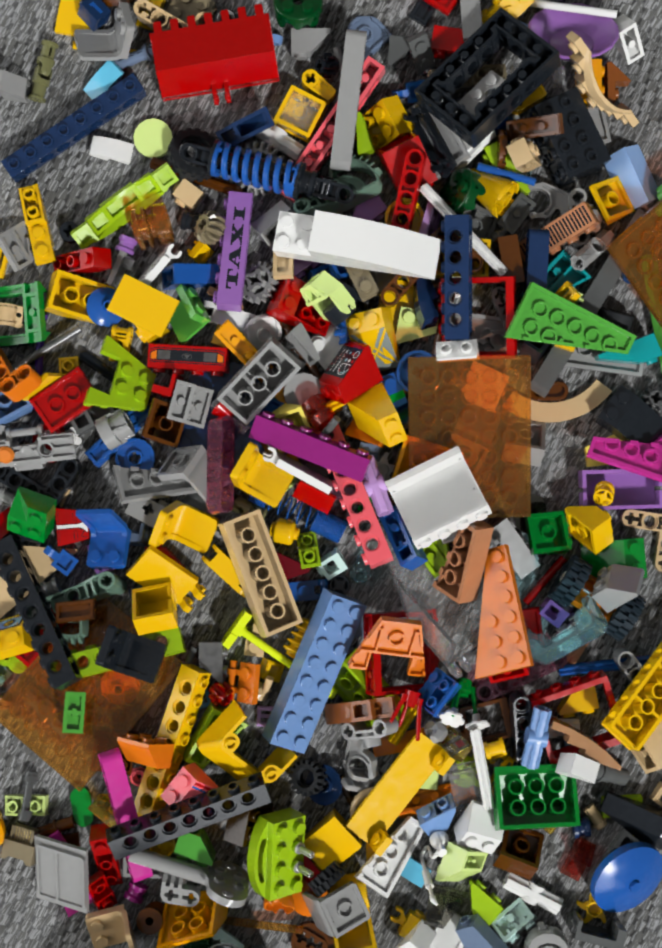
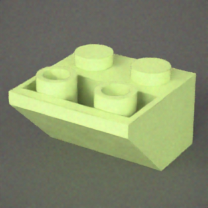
M449 841L445 847L447 854L443 856L437 868L435 880L459 882L482 872L488 853L459 846L457 842Z

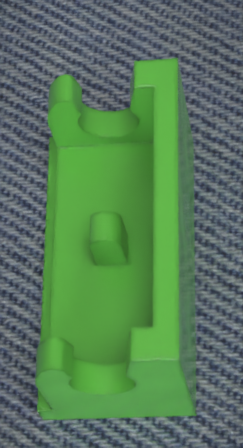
M65 691L62 733L83 734L86 692Z

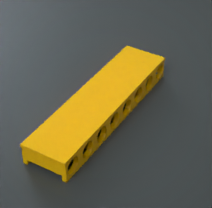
M662 641L601 722V725L628 750L640 751L662 721Z

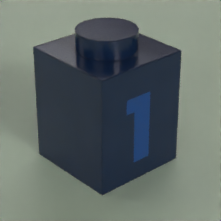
M102 0L80 1L77 15L93 32L108 22L111 10Z

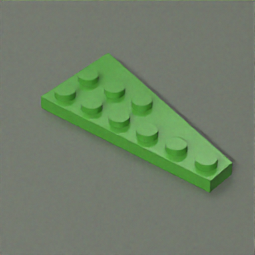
M530 282L503 338L628 354L637 336L540 285Z

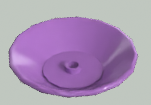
M568 3V4L589 6V5H585V4H582V3ZM542 9L535 13L528 23V28L557 49L560 59L564 61H572L570 56L573 52L569 49L568 44L570 42L565 37L571 31L582 38L592 52V58L612 49L619 39L618 25L613 18Z

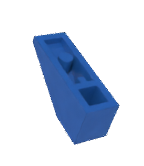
M394 505V512L379 518L400 566L413 571L427 562L428 559L423 548L417 550L398 508Z

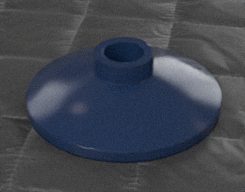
M323 765L322 768L327 770L324 772V775L328 774V778H325L324 781H328L329 787L327 788L326 785H323L324 789L320 793L309 797L319 805H330L341 794V777L335 768ZM312 771L307 776V785H311L314 781Z

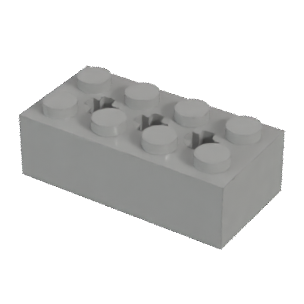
M271 336L218 392L217 400L247 426L301 369L302 362ZM270 363L277 364L276 369L274 367L272 369L269 368ZM256 378H262L263 383H257ZM242 393H249V397L247 395L246 397H243Z

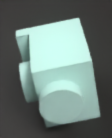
M336 546L334 550L320 558L321 566L316 567L322 577L325 576L327 580H330L348 569V563ZM332 560L334 561V564L331 566L327 564Z

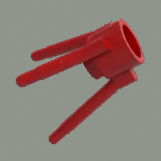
M406 688L389 722L392 723L402 705H404L398 722L399 727H401L408 707L415 708V705H417L416 741H419L421 711L424 699L420 698L421 692Z

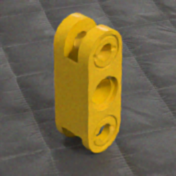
M214 543L212 548L217 555L212 560L205 555L201 559L238 594L245 598L230 556Z

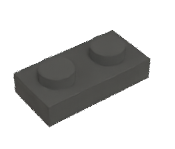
M424 30L406 39L418 75H421L427 69L436 67L428 35Z

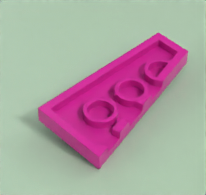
M593 436L586 457L662 482V445L654 442L649 444L639 443V441L634 440L629 442Z

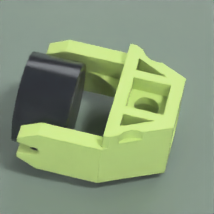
M325 270L314 275L300 289L306 301V306H313L324 320L329 321L333 327L345 321L357 309L354 298L343 284Z

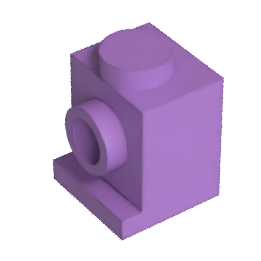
M547 597L540 605L543 609L539 614L558 629L570 615L573 608L564 607ZM554 606V607L557 608L559 611H557V612L554 611V610L552 609V607Z

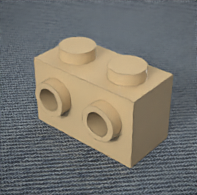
M517 137L510 141V145L506 146L515 168L521 173L526 174L542 166L538 157L541 154L537 145L533 144L532 141H528L525 137Z

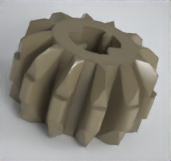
M205 210L203 214L199 215L196 226L193 228L195 230L194 236L203 244L215 245L217 241H220L221 235H224L223 231L226 228L224 225L226 220L216 211Z

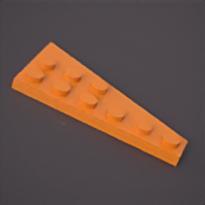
M506 544L490 548L487 554L475 679H482L534 666L509 546Z

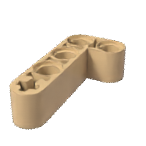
M137 0L133 6L138 20L153 30V22L161 18L165 19V22L161 24L162 31L171 30L170 19L177 18L147 0ZM200 12L196 15V25H201L204 22V13L208 12ZM177 18L179 28L188 27L187 23Z

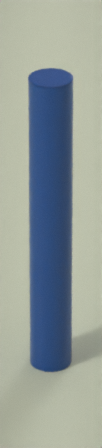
M480 162L477 165L476 170L532 186L536 182L534 177Z

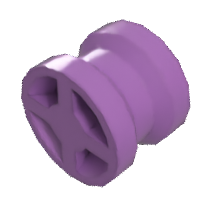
M120 234V241L115 246V250L118 252L121 250L133 256L135 253L133 249L139 241Z

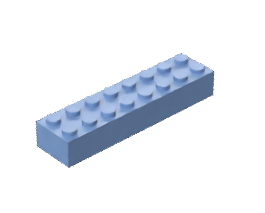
M323 588L262 733V736L269 744L305 754L367 606L359 600Z

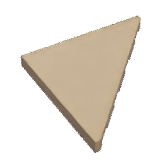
M22 545L39 584L57 570L51 565L54 559L43 552L46 547ZM56 548V549H57L59 552H61V550H62L63 548ZM64 548L73 555L78 552V549ZM13 556L9 557L8 564L13 561ZM20 573L16 576V582L21 578ZM1 576L0 619L16 605L14 598H11L7 592L8 585ZM28 590L24 593V598L29 594Z

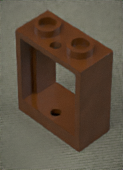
M518 235L497 237L493 244L494 255L508 268V271L503 276H516V291H518L525 283ZM506 282L499 283L500 286L506 288Z
M504 694L476 701L477 708L498 703L505 729L482 735L483 742L487 741V743L497 741L500 737L503 739L511 737L509 705ZM471 702L458 706V713L462 714V718L465 720L461 736L469 744V747H472L470 730L465 728V724H468L465 711L473 709Z

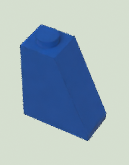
M173 263L161 271L162 289H176L180 284L192 288L215 287L218 285L215 284L216 272H220L219 265Z

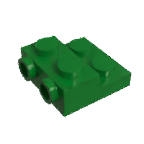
M564 511L533 513L524 516L531 555L545 553L547 555L562 554L572 549V538L568 533L569 525Z

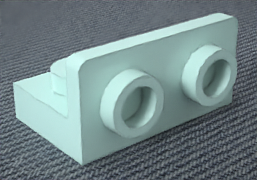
M519 897L496 917L491 926L504 943L508 944L510 942L513 944L521 937L519 934L526 929L528 931L536 925L535 920L538 918Z

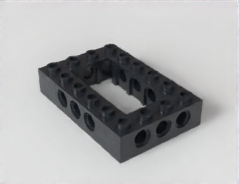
M500 8L426 78L414 92L419 105L474 149L561 66L559 51L504 9ZM504 46L522 60L521 65L511 75L508 74L506 76L507 79L496 89L494 88L492 93L482 103L479 102L474 109L476 116L466 110L465 105H460L455 101L452 95Z

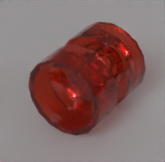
M320 393L310 397L301 405L306 417L311 418L310 424L317 432L323 430L336 415L331 407H327L328 402Z

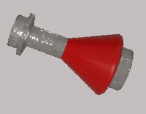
M217 398L210 405L213 409L211 414L230 420L239 428L238 434L244 435L251 428L249 424L246 426L220 403Z

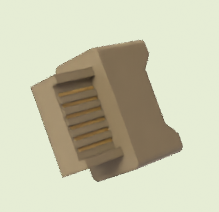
M17 822L13 824L10 835L4 839L0 858L4 859L10 856L23 860L26 866L31 867L34 865V835L38 834L39 829Z

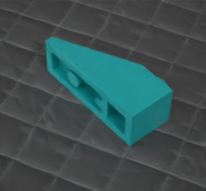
M652 333L635 340L628 354L604 352L594 358L596 361L639 365L646 362L648 366L658 362L657 358L662 356V351L655 334Z

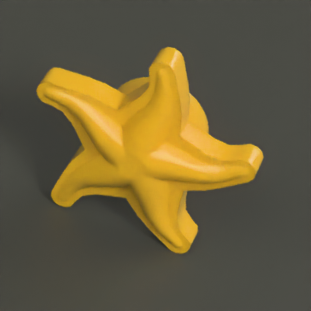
M591 892L588 901H576V904L586 911L583 923H587L593 918H600L603 923H606L603 909L594 901Z

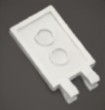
M167 244L164 251L159 254L138 280L150 285L169 263L170 259L179 258L182 255V251L177 250L172 254L171 249L174 247V244Z
M268 445V450L272 451V453L264 451V461L275 464L278 468L329 495L333 488L329 478L278 452L277 448Z

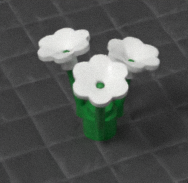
M458 678L456 681L462 687L452 699L450 708L445 712H441L438 719L442 720L443 724L454 728L464 725L465 720L462 718L463 715L458 713L457 706L459 698H468V695H471L473 721L465 724V728L467 730L476 728L482 730L485 727H489L490 723L487 720H481L477 710L476 687H472L471 680Z

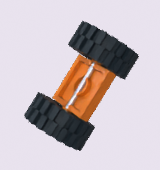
M574 554L564 564L562 570H560L548 592V597L564 607L572 604L600 622L601 631L620 641L629 633L630 629L632 630L635 622L638 621V617L642 614V609L645 607L646 599L639 595L607 613L591 597L594 589L593 586L597 579L591 575L593 565Z

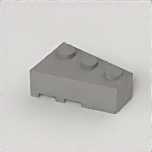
M501 517L491 525L494 527L491 542L495 547L504 544L509 546L513 570L519 579L522 580L540 566L538 562L540 558L537 554L531 555V551L526 545L528 542L522 534L519 535L515 530L516 526L510 518Z

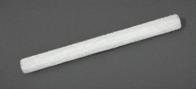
M424 183L420 187L419 191L444 218L445 215H457L428 183ZM472 231V248L499 276H503L508 271V268Z

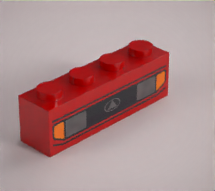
M149 343L147 367L153 369V373H165V370H172V374L183 375L184 371H191L192 375L204 376V372H209L211 376L223 377V373L229 374L231 351L223 347Z

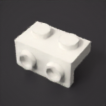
M477 339L436 342V360L439 363L480 359Z

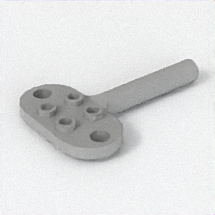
M147 849L130 855L128 862L206 886L208 897L222 906L240 908L246 902L249 887L248 873L245 869L234 863L215 861L210 869Z

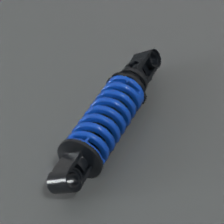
M216 139L213 146L189 142L180 149V156L184 161L206 166L209 177H219L221 175L224 180L232 178L233 182L239 183L242 181L246 186L252 184L254 188L258 189L263 186L265 191L273 189L276 194L284 192L285 196L291 197L293 200H297L300 194H303L309 199L316 196L320 199L347 204L356 197L354 185L331 177L320 176L317 170L313 172L307 170L306 162H299L294 167V162L291 159L287 161V164H283V158L279 156L275 162L272 161V154H267L266 159L262 158L263 153L261 151H257L256 155L252 156V149L247 148L244 156H241V146L237 145L234 153H231V143L224 142L221 139ZM189 146L193 147L195 150L194 157H191L188 154L187 150ZM343 188H347L350 191V198L346 199L342 196L341 191Z

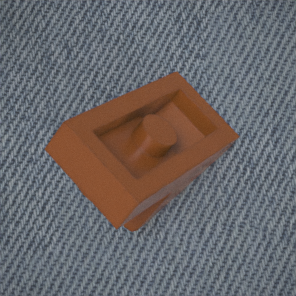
M607 62L604 77L605 98L614 104L619 97V89L616 87H628L631 80L612 62Z

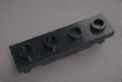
M417 103L415 108L410 107L408 109L410 114L408 116L404 115L403 119L412 122L414 126L413 132L419 135L430 162L434 164L431 167V171L433 173L438 172L442 178H447L457 163L430 113Z

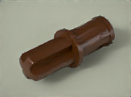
M73 815L58 821L55 819L52 823L40 826L37 829H39V835L48 837L57 830L61 833L71 828H76L77 824L74 821Z

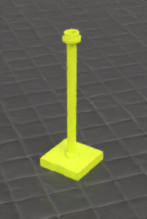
M244 607L222 638V645L230 649L237 637L243 636L290 669L292 660L247 630L246 625L251 619L252 613L248 608ZM333 685L328 697L331 700L338 692L336 686Z

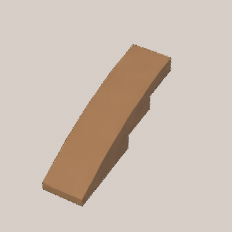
M551 716L549 727L564 733L563 739L568 744L579 747L578 752L581 756L621 771L622 767L596 741L570 724Z

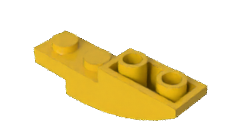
M34 184L18 188L35 264L40 266L55 262L54 242L39 186Z

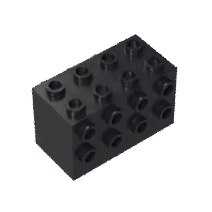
M576 87L534 105L525 117L562 113L564 134L533 139L534 144L537 145L543 155L544 165L551 172L552 182L559 189L601 170L611 160L608 150Z

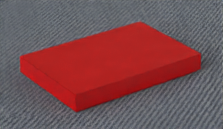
M77 366L29 399L49 431L54 433L92 407V405L90 407L84 406L83 403L87 390L90 387L94 388L81 367Z

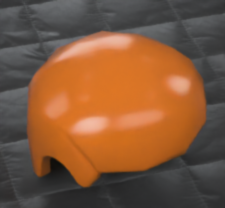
M292 895L273 901L263 899V908L267 911H273L275 914H277L279 909H283L285 914H290L295 910Z

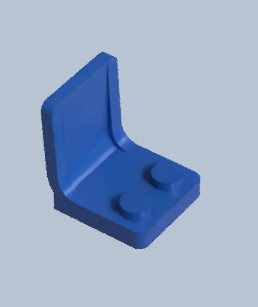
M77 509L75 516L90 529L91 533L86 565L91 569L125 568L132 532L127 524L112 509Z

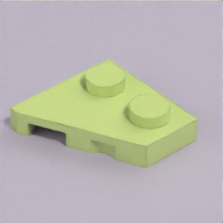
M401 306L395 332L397 345L436 334L438 321L436 326L421 330L415 310Z

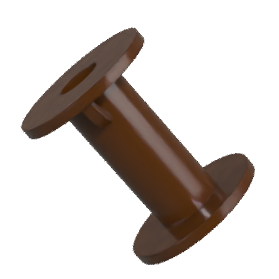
M154 901L139 912L136 923L142 933L153 935L161 929L165 904Z

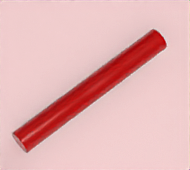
M562 555L524 597L523 601L527 605L532 602L567 561Z

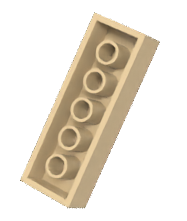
M253 510L218 524L260 637L267 638L302 623L301 615L261 510Z

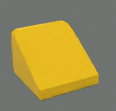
M263 657L260 666V678L266 679V676H272L274 678L273 682L279 683L285 665Z

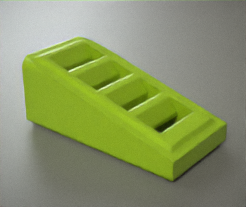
M359 111L356 123L357 153L359 157H365L375 153V149L364 115Z

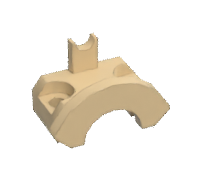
M0 302V325L24 328V324H22L23 305Z

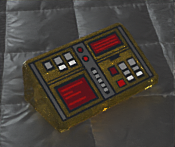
M450 726L447 728V737L443 742L437 744L453 759L462 763L473 746Z

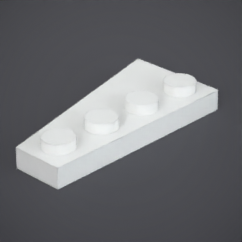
M407 816L390 835L393 841L380 857L374 853L353 877L383 897L388 898L424 833V830L419 826V822L412 816Z

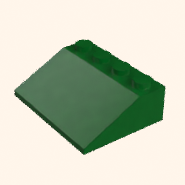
M557 764L539 765V769L535 770L524 766L494 767L493 800L495 807L493 811L495 831L581 826L576 779L555 773Z

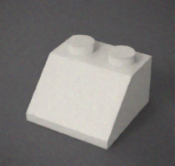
M472 800L453 826L457 845L493 854L502 842L504 830L495 831L493 809L485 810L483 803Z

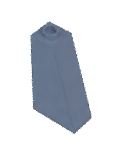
M478 914L465 915L459 919L455 931L465 948H509Z

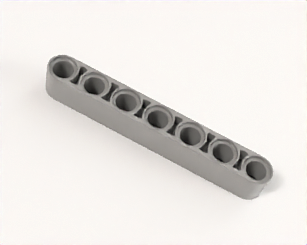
M346 30L330 169L351 170L367 31Z

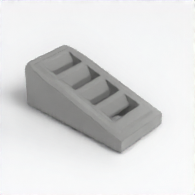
M299 323L285 338L291 345H294L295 350L307 364L312 366L320 360V357L304 325Z

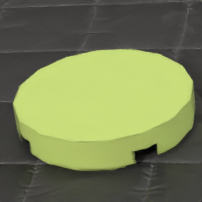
M155 118L146 119L135 129L133 136L134 145L139 153L151 159L153 157L161 158L167 154L173 134L169 126L162 120Z

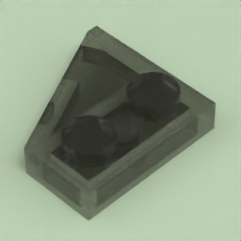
M434 884L432 890L438 905L436 906L430 902V895L428 894L424 924L444 929L467 898L468 892Z

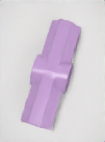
M373 456L363 483L369 498L373 502L377 516L382 517L394 512V508L387 492L389 490L385 484V479L380 473L376 459Z

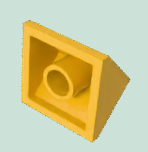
M618 176L589 186L590 192L607 226L635 211Z

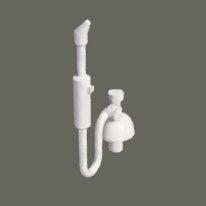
M436 831L429 838L431 846L437 849L434 855L429 845L424 846L420 853L425 888L429 891L430 902L436 906L438 902L432 890L434 884L430 871L426 868L424 853L428 850L431 859H435L438 856L442 858L447 854L445 847L448 845L449 836L444 831Z

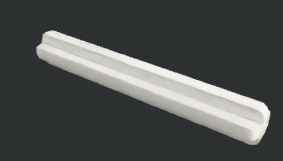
M476 728L470 730V737L483 808L489 810L493 809L495 805L481 730Z

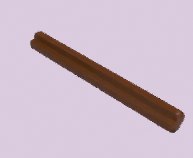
M153 157L150 162V168L156 170L167 161ZM210 177L208 180L203 179L202 182H197V180L192 182L227 195L229 191L244 192V188L214 177Z

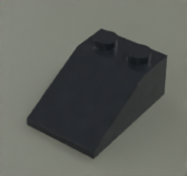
M620 385L596 420L597 424L622 441L630 442V440L639 441V443L650 444L658 439L662 433V417L640 397Z

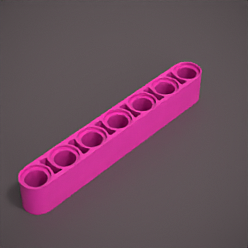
M116 747L99 753L98 757L116 825L137 818V811L119 748ZM129 856L125 857L133 883L153 876L151 868L128 862Z

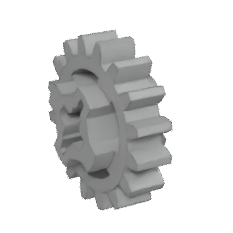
M258 261L257 265L251 263L250 269L246 267L244 299L251 304L256 303L260 305L261 301L267 303V297L273 298L272 292L278 291L275 285L280 284L278 280L273 279V266L267 262L262 263Z

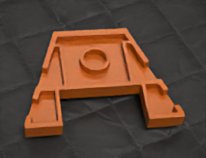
M380 616L349 659L348 667L351 669L367 670L372 653L410 658L406 670L407 675L425 678L421 621Z

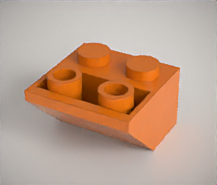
M127 733L126 736L117 737V742L127 761L156 769L171 768L175 744L167 742V738L155 737L153 739L151 738L152 735L147 733H140L139 735Z

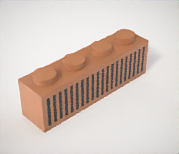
M588 202L580 203L541 228L550 231L549 255L554 256L562 251V246L567 243L572 245L579 240L578 236L583 233L587 235L597 229L596 225L600 222ZM526 239L519 242L520 253L524 260L526 256Z

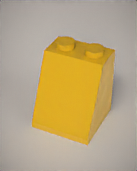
M382 382L347 403L357 428L389 448L408 440L398 412Z
M335 808L305 835L304 845L315 853L314 858H312L313 864L320 872L335 860L341 864L362 847V839L345 828L344 825L347 821Z

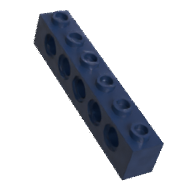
M469 214L445 215V220L441 222V231L445 233V241L441 242V251L445 253V262L441 263V272L445 274V282L441 284V293L445 295V303L441 304V313L445 315V323L441 325V334L445 336V340L472 339V216ZM455 231H460L461 239L458 242H453L452 234ZM459 251L461 259L459 262L454 263L452 255ZM459 272L461 280L455 284L452 281V275ZM455 293L461 295V301L458 304L452 302V296ZM455 313L461 316V321L457 325L452 322V316Z

